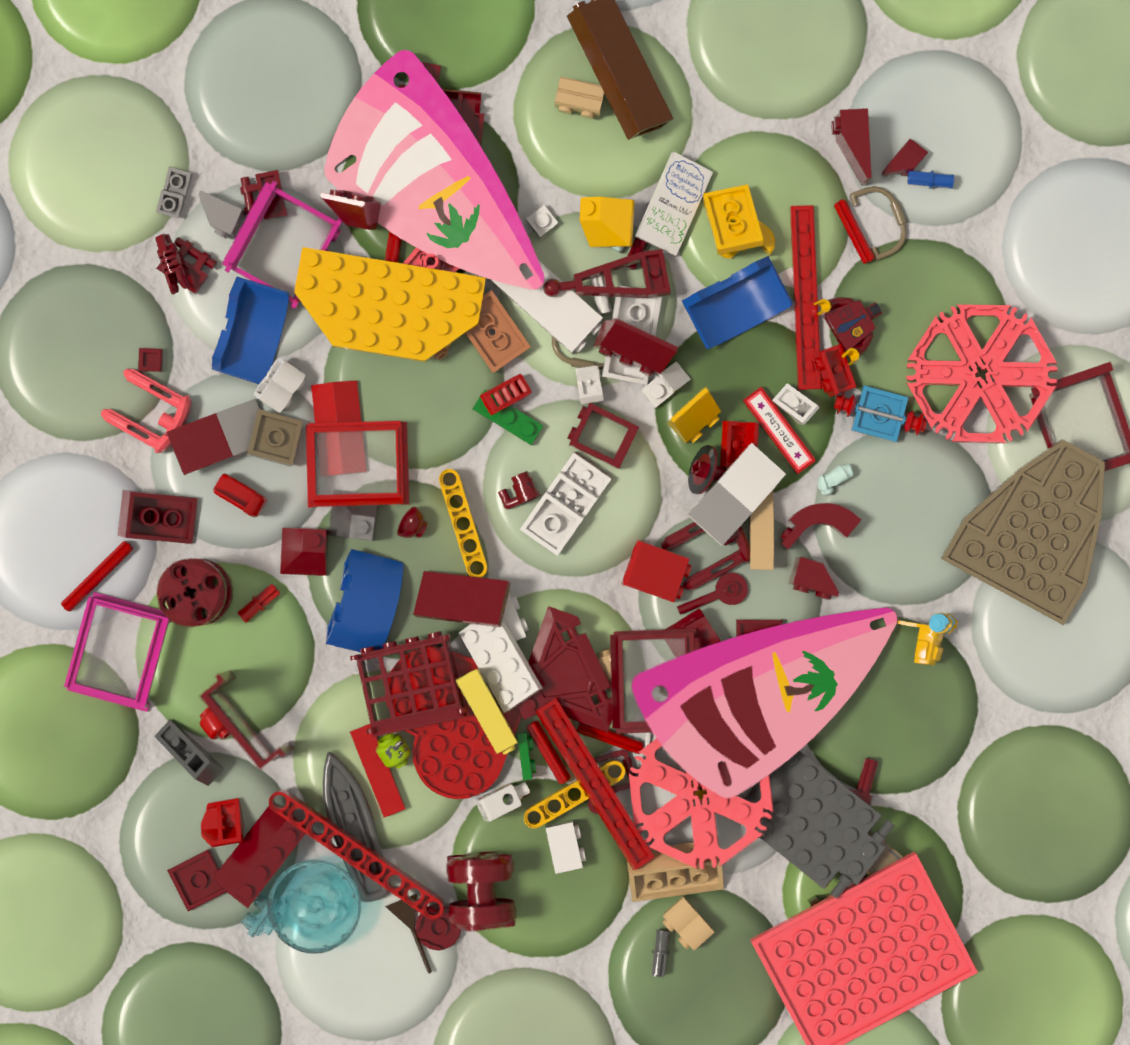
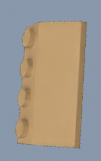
M694 842L670 846L684 853H690L694 849ZM649 848L654 858L637 870H633L627 861L632 902L724 889L722 866H720L718 857L716 858L718 861L716 868H713L711 859H707L705 861V869H701L699 866L700 859H698V869L655 849Z

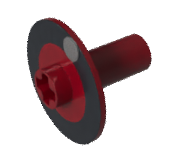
M711 445L703 446L691 463L688 485L693 494L699 495L703 493L712 481L716 482L727 470L717 466V452Z

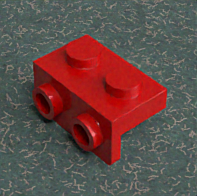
M842 344L814 353V366L821 373L823 379L821 385L829 397L857 387L846 356L842 357L844 353Z
M722 422L720 467L729 468L749 444L753 443L758 448L759 424L757 422Z

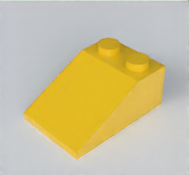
M705 387L678 411L667 424L685 444L689 440L694 443L703 435L700 431L706 425L709 428L712 427L720 419L717 415L721 410Z

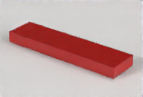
M367 724L350 731V734L385 818L405 810L406 807L390 768L384 765L376 752L377 742L379 741L378 737H373L372 733L367 734L366 729L371 728V725Z

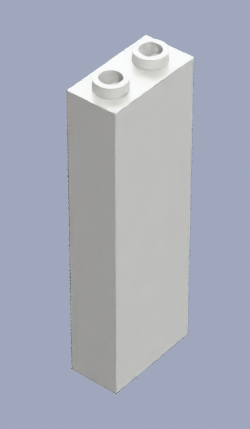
M539 261L545 277L544 283L548 279H556L562 282ZM522 263L519 266V270L526 280L534 275L527 264ZM488 279L571 354L575 350L579 353L587 344L585 339L590 334L594 336L601 329L603 318L572 290L561 291L558 296L549 297L544 293L543 285L538 289L530 290Z

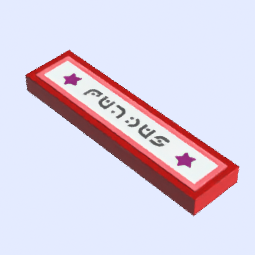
M762 387L742 400L796 474H799L816 461Z

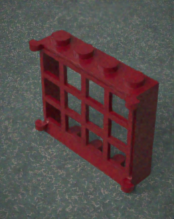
M441 631L428 634L429 639L419 640V636L405 639L406 644L397 645V642L394 641L383 644L384 649L375 650L374 646L360 649L361 654L350 656L351 661H357L371 725V728L366 729L367 734L372 733V736L376 737L466 716L465 712L467 710L466 707L464 708L461 690L456 682L458 676L449 640L451 639L450 634L442 635ZM442 643L446 660L429 664L426 646ZM421 648L424 665L408 668L404 651ZM399 653L403 670L386 673L383 656ZM378 657L381 674L368 677L365 660ZM447 665L451 682L434 685L431 668ZM426 669L429 687L413 690L409 673ZM404 674L408 691L391 695L388 678ZM383 679L386 696L373 699L370 682ZM452 686L455 704L439 707L435 690ZM430 691L434 708L418 712L414 695ZM409 696L412 713L396 716L392 699ZM387 701L391 718L378 720L374 703Z

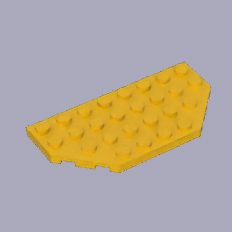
M302 247L294 293L333 347L426 362L440 350L446 348L464 333L478 325L486 278Z

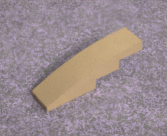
M773 490L749 516L750 570H774Z

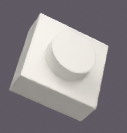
M545 205L526 218L540 238L558 225V222Z

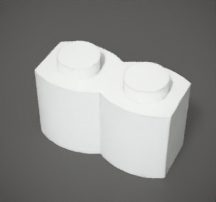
M279 357L273 363L264 379L259 383L253 395L280 413L291 404L293 393L303 387L306 375Z

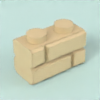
M560 76L554 105L561 113L572 114V111L580 112L581 117L594 119V116H600L605 93L601 85Z

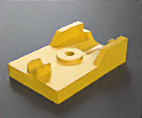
M748 184L703 193L704 208L708 223L711 226L718 255L734 251L737 253L741 250L745 251V249L764 245Z

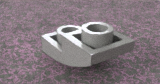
M172 166L168 168L164 189L160 193L157 213L175 218L180 217L193 172Z

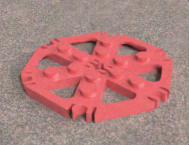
M957 304L961 314H957L956 308L952 306L950 307L953 313L952 317L947 318L943 312L940 313L943 323L938 320L936 315L912 352L908 362L913 361L917 362V364L909 363L907 364V369H914L916 373L913 376H906V379L909 382H917L907 383L931 429L933 430V427L939 423L935 429L936 434H939L940 430L944 428L949 431L945 437L946 440H950L953 433H956L952 442L1007 444L1003 434H1006L1007 440L1012 442L1013 439L1010 433L1013 430L1018 431L1020 436H1023L1024 432L1022 427H1020L1023 425L1026 432H1028L1056 389V386H1048L1047 384H1057V379H1050L1048 377L1050 372H1057V367H1047V365H1057V362L1033 319L1030 318L1029 322L1024 325L1028 314L1025 313L1021 319L1015 318L1016 307L1008 315L1007 313L1011 305ZM971 316H995L1000 320L999 325L983 350L967 323ZM943 333L948 337L960 361L926 360L924 353L935 336ZM1022 335L1031 337L1041 355L1038 363L1004 362ZM976 363L982 371H988L985 374L988 384L981 377H975L978 374ZM927 385L959 386L941 414H936L932 411L923 395V389ZM1003 387H1034L1039 390L1040 395L1029 413L1025 416H1020L1017 414ZM980 398L996 424V430L990 434L967 433L963 429L965 421Z
M655 739L638 752L644 754L647 758L644 759L643 757L636 756L635 759L641 761L642 766L640 769L630 768L633 773L638 774V777L629 774L633 820L636 828L638 825L644 824V826L638 828L639 833H642L644 830L648 831L649 836L644 840L646 844L655 839L648 847L698 869V859H700L699 866L701 869H705V861L711 859L713 868H716L718 866L717 857L719 858L720 866L724 865L764 835L756 830L757 827L761 830L768 829L761 824V819L763 817L772 819L773 817L771 814L764 812V809L774 813L770 774L760 780L761 800L757 803H751L738 796L732 798L721 797L703 784H699L689 773L686 774L657 761L655 753L662 747L658 739ZM722 761L718 764V770L723 784L730 786L732 780L727 764ZM647 782L677 795L651 815L644 814L641 802L640 788L642 784ZM700 785L703 790H707V794L703 795L702 802L699 796H695V792L699 791ZM715 812L746 827L745 836L727 849L719 847ZM691 816L694 849L690 853H684L667 845L664 842V836Z

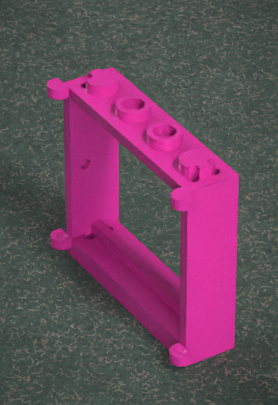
M274 180L271 184L266 182L262 187L221 265L226 267L224 271L229 273L232 270L250 281L269 287L273 286L238 268L237 265L275 195L331 225L319 250L330 251L327 247L331 241L335 242L341 232L338 227L342 223L339 217L335 221L276 188L277 182ZM296 295L294 297L290 296L289 302L292 303L290 307L295 309L298 302H301Z

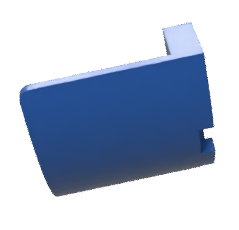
M769 256L755 261L732 274L731 277L721 282L718 281L682 300L707 349H711L793 306V302Z
M236 277L229 293L225 316L228 319L226 330L222 329L212 356V370L259 384L267 375L274 362L286 319L290 294L286 291Z
M351 549L343 567L340 590L343 591L341 603L336 602L333 614L327 625L326 644L360 653V649L374 646L375 650L383 649V644L387 640L400 596L404 567L402 562Z

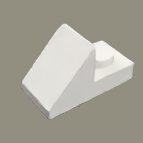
M675 362L646 385L641 392L653 407L656 408L691 379L681 366Z
M788 383L772 400L775 405L788 413L799 425H805L819 409L818 405Z

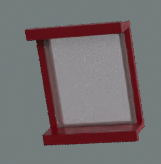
M1111 362L1058 379L1057 384H1047L1048 386H1056V389L1037 417L1047 449L1064 439L1104 461V472L1130 463V429L1110 371H1113ZM1031 388L1032 393L1029 394L1032 406L1040 395L1037 388Z
M697 629L615 631L614 635H610L612 728L616 729V734L653 733L637 704L632 691V681L636 675L643 671L695 651ZM656 686L652 691V696L655 701L663 702L668 697V691L664 686Z
M231 670L216 675L215 677L218 681L200 695V698L259 769L276 759L279 755L284 757L295 749L290 742H287L272 753L221 690L236 678Z

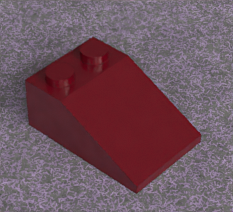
M868 108L843 109L838 112L837 116L834 117V121L831 122V133L836 135V142L860 185L866 186L872 178Z
M123 490L118 536L131 539L192 544L198 498Z

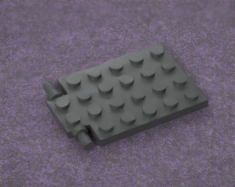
M798 751L778 767V771L770 773L774 813L764 809V812L771 814L773 817L772 819L767 817L761 819V824L766 826L767 830H761L758 827L756 830L764 834L760 837L764 842L823 889H826L836 874L841 872L842 875L838 878V884L830 893L834 898L838 899L847 887L850 888L853 883L858 885L886 849L882 846L886 841L885 838L895 825L887 820L878 832L875 831L872 836L868 835L882 815L806 755ZM760 781L745 800L751 803H757L761 800Z

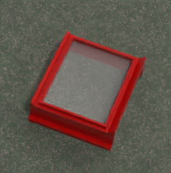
M407 422L308 423L306 425L308 508L410 505Z

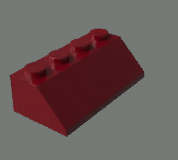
M268 806L243 838V842L239 843L214 875L213 879L228 894L246 908H249L306 833L275 813Z

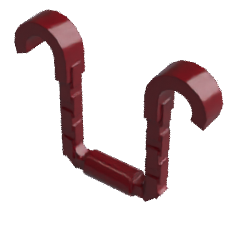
M623 749L594 758L597 763L621 755L624 757L622 761L627 777L629 778V774L636 775V773L630 770L631 767L634 768L631 757L628 758V752ZM630 782L614 786L612 789L615 793L620 790L629 789ZM588 800L590 811L598 814L591 801Z

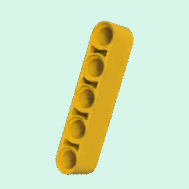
M446 469L440 474L439 483L463 561L471 577L481 578L487 573L488 566L463 484L455 470ZM448 473L456 476V483L452 486H446L443 481L444 476ZM455 495H459L463 499V504L459 508H453L450 504L451 498ZM466 517L470 521V526L462 531L458 528L457 522L460 518ZM473 539L476 542L477 548L474 552L469 553L465 551L464 543L466 540ZM475 561L481 562L484 566L483 572L479 575L471 571V565Z
M612 759L599 766L610 786L619 782L625 775L624 765L619 760ZM614 764L621 767V773L616 777L608 773L609 767ZM576 779L528 807L524 813V822L530 828L541 827L589 798ZM571 788H578L581 791V796L578 799L573 800L569 798L568 791ZM556 799L561 803L558 811H551L548 808L550 800ZM531 811L540 813L541 819L538 822L532 823L528 820V814Z

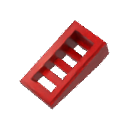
M518 374L481 394L480 398L492 416L525 399L532 391L523 375ZM491 395L494 396V398L496 399L497 403L499 404L498 407H497V405L495 404L494 400L492 399Z

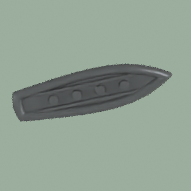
M327 752L322 780L327 818L383 857L373 815L360 784L339 758L332 752ZM334 835L336 845L339 847L343 846V838L340 835ZM352 849L351 855L354 859L360 860L363 858V852L360 849ZM343 860L362 902L377 901L390 893ZM372 862L370 864L373 872L380 873L382 871V865L379 862Z

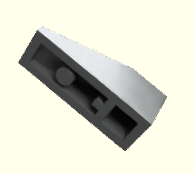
M170 719L154 736L195 780L207 786L224 769L203 747Z

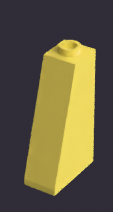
M479 668L458 678L456 682L496 753L498 754L502 751L503 755L516 749L514 744L518 743V740Z

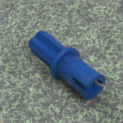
M933 170L931 172L910 171L907 175V183L910 185L929 186V189L932 187L953 189L954 174L934 173Z

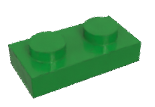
M527 732L517 733L522 776L523 780H531L532 774L536 773L535 759L530 760L529 751L533 750L532 736L527 737Z

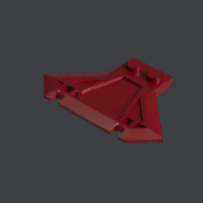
M548 606L528 661L543 689L517 705L525 720L536 715L535 711L556 698L568 718L608 732L612 722V697L608 698L605 690L610 688L611 685L586 632L579 635L575 628L581 624L579 617ZM565 631H567L570 637L568 641H565L562 635ZM597 694L600 703L595 704L592 696Z

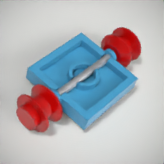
M868 386L862 387L858 403H856L854 395L846 398L844 392H842L841 396H836L833 409H837V414L845 411L847 417L856 412L851 431L892 442H897L901 425H904L906 433L910 429L915 430L917 436L919 432H924L927 421L923 418V413L919 417L914 416V411L904 416L909 397Z

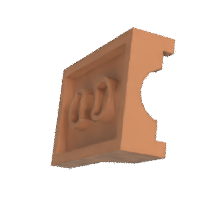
M490 290L483 295L479 323L465 334L492 373H495L527 351L531 346L493 291ZM494 329L496 331L495 335H490L489 330Z

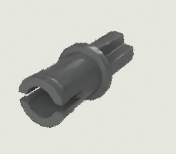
M657 929L655 948L652 950L654 956L651 973L656 977H664L667 956L670 955L668 948L671 931Z

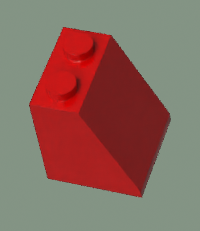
M637 540L621 584L674 603L675 599L680 600L684 589L681 586L683 577L688 578L692 565L688 564L689 559Z

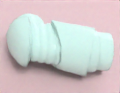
M838 465L827 474H820L817 486L823 495L832 494L834 491L832 486H836L853 477L850 465Z

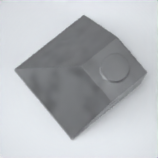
M334 490L333 495H336V494H366V493H358V492ZM379 505L332 506L328 535L374 541Z

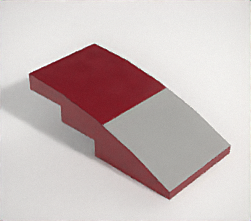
M256 399L166 432L183 475L247 452L256 413L260 409Z

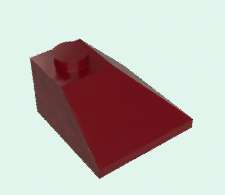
M282 528L280 574L327 576L329 530Z

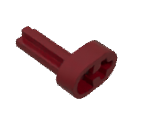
M865 758L857 790H849L870 806L873 797L870 795L878 761Z

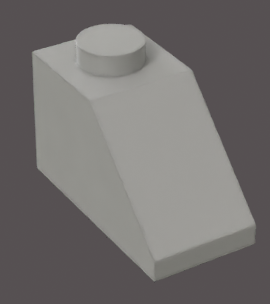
M200 190L198 195L208 222L215 229L214 233L223 238H227L228 235L234 238L245 215L243 209Z

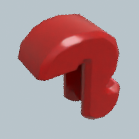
M226 473L221 475L213 488L214 494L243 510L244 513L253 518L260 515L267 503L265 496Z

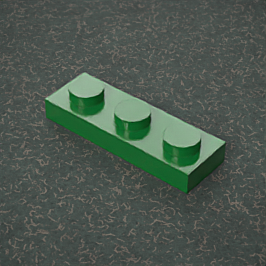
M491 395L492 399L494 400L495 404H496L497 407H498L499 404L497 403V401H496V399L494 398V396ZM479 397L473 407L474 411L529 445L533 444L543 428V425L512 406L491 416Z

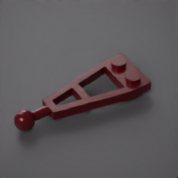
M663 249L639 252L576 273L572 281L559 282L556 279H548L543 285V291L549 297H556L561 291L576 290V295L653 298L667 296L671 293ZM641 263L645 288L613 287L612 271ZM600 275L604 277L605 287L583 286L582 281Z

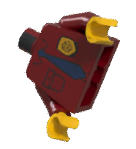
M834 297L828 300L821 299L815 302L814 305L818 304L822 309L817 314H824L823 318L838 344H842L844 350L842 357L849 356L851 362L848 365H852L867 351L874 338L872 331L876 327L872 320L882 314L879 306L875 302L864 308L860 300L854 301L852 298Z

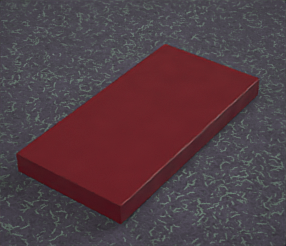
M424 571L413 615L419 618L501 628L511 583L506 580Z

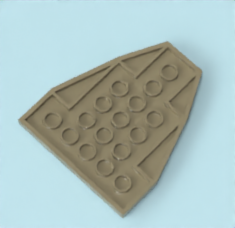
M1064 439L1060 440L1017 469L968 513L960 523L941 559L1064 626L1088 583L1102 515L1105 462Z

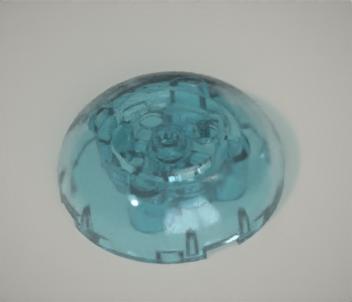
M304 860L287 868L274 882L268 898V916L278 937L289 947L304 953H324L343 944L354 932L360 919L361 897L353 878L340 866L326 860ZM304 886H311L313 889L312 894H304ZM330 891L335 894L333 901H328L325 898L327 892ZM314 900L318 901V904L320 905L319 908H314L312 906V902ZM304 908L306 916L299 917L297 909ZM321 914H326L329 917L327 923L323 924L319 921Z

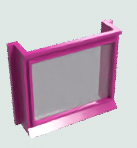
M94 592L93 597H88L64 687H67L68 691L148 712L150 702L147 701L168 624L173 621L159 609Z

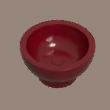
M417 507L410 508L401 519L397 529L398 536L403 538L414 536L420 538L424 534L427 522L424 521L423 514Z

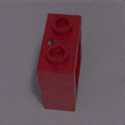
M589 403L588 407L583 406L577 417L581 420L578 427L573 426L567 439L571 440L569 446L619 470L639 427ZM591 412L628 429L614 459L577 442Z

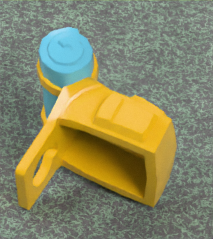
M936 613L930 618L929 625L898 620V624L919 627L914 663L934 666L937 661H940L943 653V648L941 647L943 636L953 632L958 625V620L953 615Z

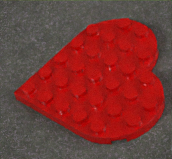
M426 647L429 664L446 660L443 647ZM421 648L405 655L408 668L424 665ZM452 651L458 678L478 668L473 658ZM401 659L394 665L391 672L403 670ZM447 665L431 668L434 685L451 682ZM426 669L409 673L413 690L429 687ZM404 674L388 678L391 695L408 691ZM452 686L435 690L439 707L455 704ZM430 691L414 695L418 712L434 708ZM462 691L464 708L466 707L467 710L465 717L404 730L415 736L412 757L421 781L431 791L451 799H467L487 790L500 775L507 754L503 755L502 751L498 754L496 753ZM409 696L392 699L396 716L412 713ZM517 706L509 712H503L514 735L522 717Z

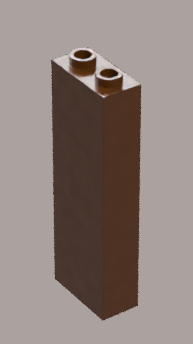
M591 0L589 3L581 1L574 5V10L567 15V18L627 139L630 140L658 130L672 121L674 118L616 1Z

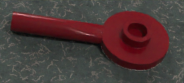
M724 574L716 582L715 591L677 606V610L681 615L718 599L727 605L739 604L747 595V583L739 574Z

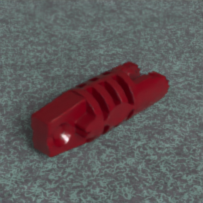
M161 234L155 237L158 247L157 254L162 269L165 272L164 275L171 294L174 295L179 291L175 276H177L183 289L189 288L190 283L182 266L183 263L176 244L172 242L169 234Z

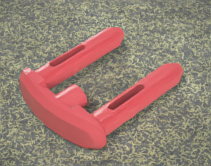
M135 369L124 370L123 375L127 381L177 408V413L174 417L164 412L158 421V425L167 429L166 432L186 424L192 406L189 395L182 396ZM156 386L171 394L172 397L169 399L154 391L152 387ZM103 409L101 411V416L107 423L154 448L156 454L163 453L170 448L171 443L166 432L161 437L112 409ZM130 426L149 435V438L146 439L130 430Z

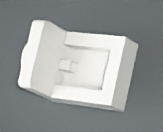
M598 366L577 368L575 371L580 403L587 404L604 401Z

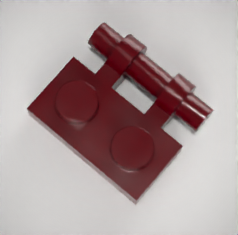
M278 170L255 174L256 184H251L249 177L240 178L242 185L240 192L241 195H244L246 205L244 208L245 215H248L254 204L253 193H260L266 182L271 184L274 180L277 182L275 187L282 190ZM277 195L274 196L264 215L265 221L288 216L283 198Z
M178 237L174 243L180 248L179 255L183 263L182 266L190 283V287L187 289L197 295L209 276L201 270L205 265L213 270L217 265V261L212 259L211 255L206 251L201 252L195 248L194 244L189 240L184 241ZM187 254L197 259L195 265L184 260ZM160 263L156 269L164 274L165 272Z

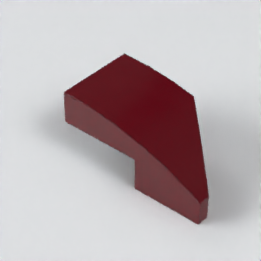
M910 138L886 166L881 175L901 174V176H907L910 171H913L928 152Z

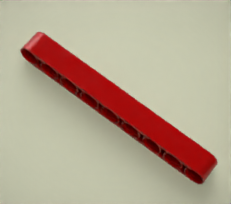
M280 789L270 796L269 806L275 813L429 919H437L442 915L445 903L440 896L289 791ZM277 795L285 797L286 805L284 807H280L275 803ZM300 808L304 810V820L295 818V809ZM314 822H321L324 825L325 830L323 833L314 831ZM340 835L344 840L343 846H335L332 842V837ZM352 849H360L363 852V858L360 860L354 859L351 855ZM372 862H379L382 865L380 873H375L371 870L370 864ZM390 876H399L402 880L401 885L393 886L389 881ZM412 888L418 889L421 897L419 899H412L408 894L409 890ZM430 902L438 903L440 911L436 913L430 912L428 904Z

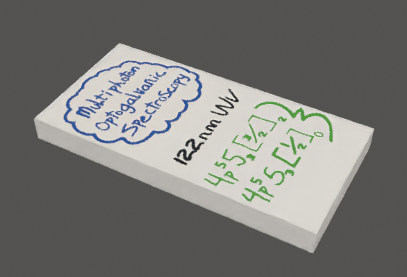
M671 152L635 237L659 249H663V251L672 256H677L713 172L676 152Z

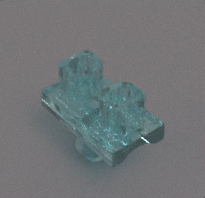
M260 894L253 904L262 911L260 916L257 917L253 913L248 912L241 921L249 930L247 934L252 938L259 936L266 924L268 926L264 933L270 935L273 929L280 931L282 925L279 923L282 915L276 912L274 917H271L282 901L278 898L271 899L264 894Z

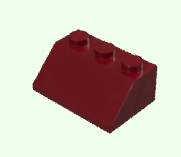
M617 318L603 321L593 347L599 349L598 353L609 358L613 355L620 359L619 363L628 367H632V365L639 367V372L650 377L653 374H661L678 350L677 346Z

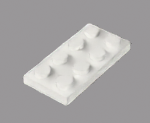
M503 619L501 628L470 624L459 632L460 637L504 713L509 712L543 689Z

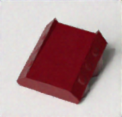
M700 608L665 629H697L695 650L721 642ZM664 639L676 658L685 655V639Z

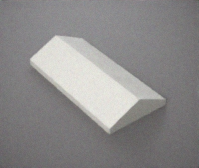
M662 296L653 298L616 297L612 319L617 318L655 336ZM613 355L611 358L605 356L602 377L647 385L648 376L639 372V367L634 365L632 367L625 366L619 363L620 359Z

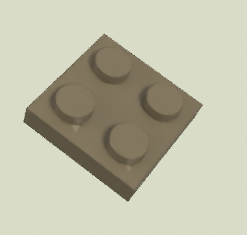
M258 409L246 455L291 467L294 462L303 421Z

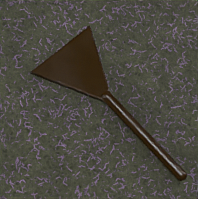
M417 893L411 895L410 897L412 899H417ZM402 900L385 906L411 930L426 970L430 974L432 972L414 927L416 910Z

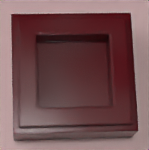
M139 348L138 371L163 372V349Z

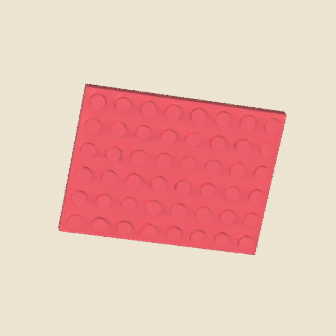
M915 851L865 877L858 885L854 883L850 888L847 887L838 899L830 896L750 939L806 1045H844L978 973Z

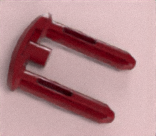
M692 522L665 537L661 542V548L672 550L705 531L700 528L693 533H689V529L697 525L695 522ZM741 526L724 543L727 546L736 541L739 546L738 550L688 577L683 583L685 590H695L744 562L750 563V547ZM729 560H733V563L714 574L711 573V570Z

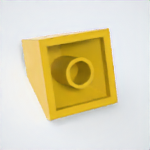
M581 197L579 221L589 247H632L635 200L609 197Z

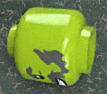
M390 733L379 739L376 752L386 767H396L398 769L407 764V758L411 751L401 735Z

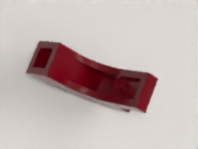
M830 503L813 504L798 510L787 520L794 527L792 529L788 527L782 533L780 538L783 540L780 542V545L788 550L799 536L814 524L830 526L842 537L847 538L860 523L861 519L840 505Z

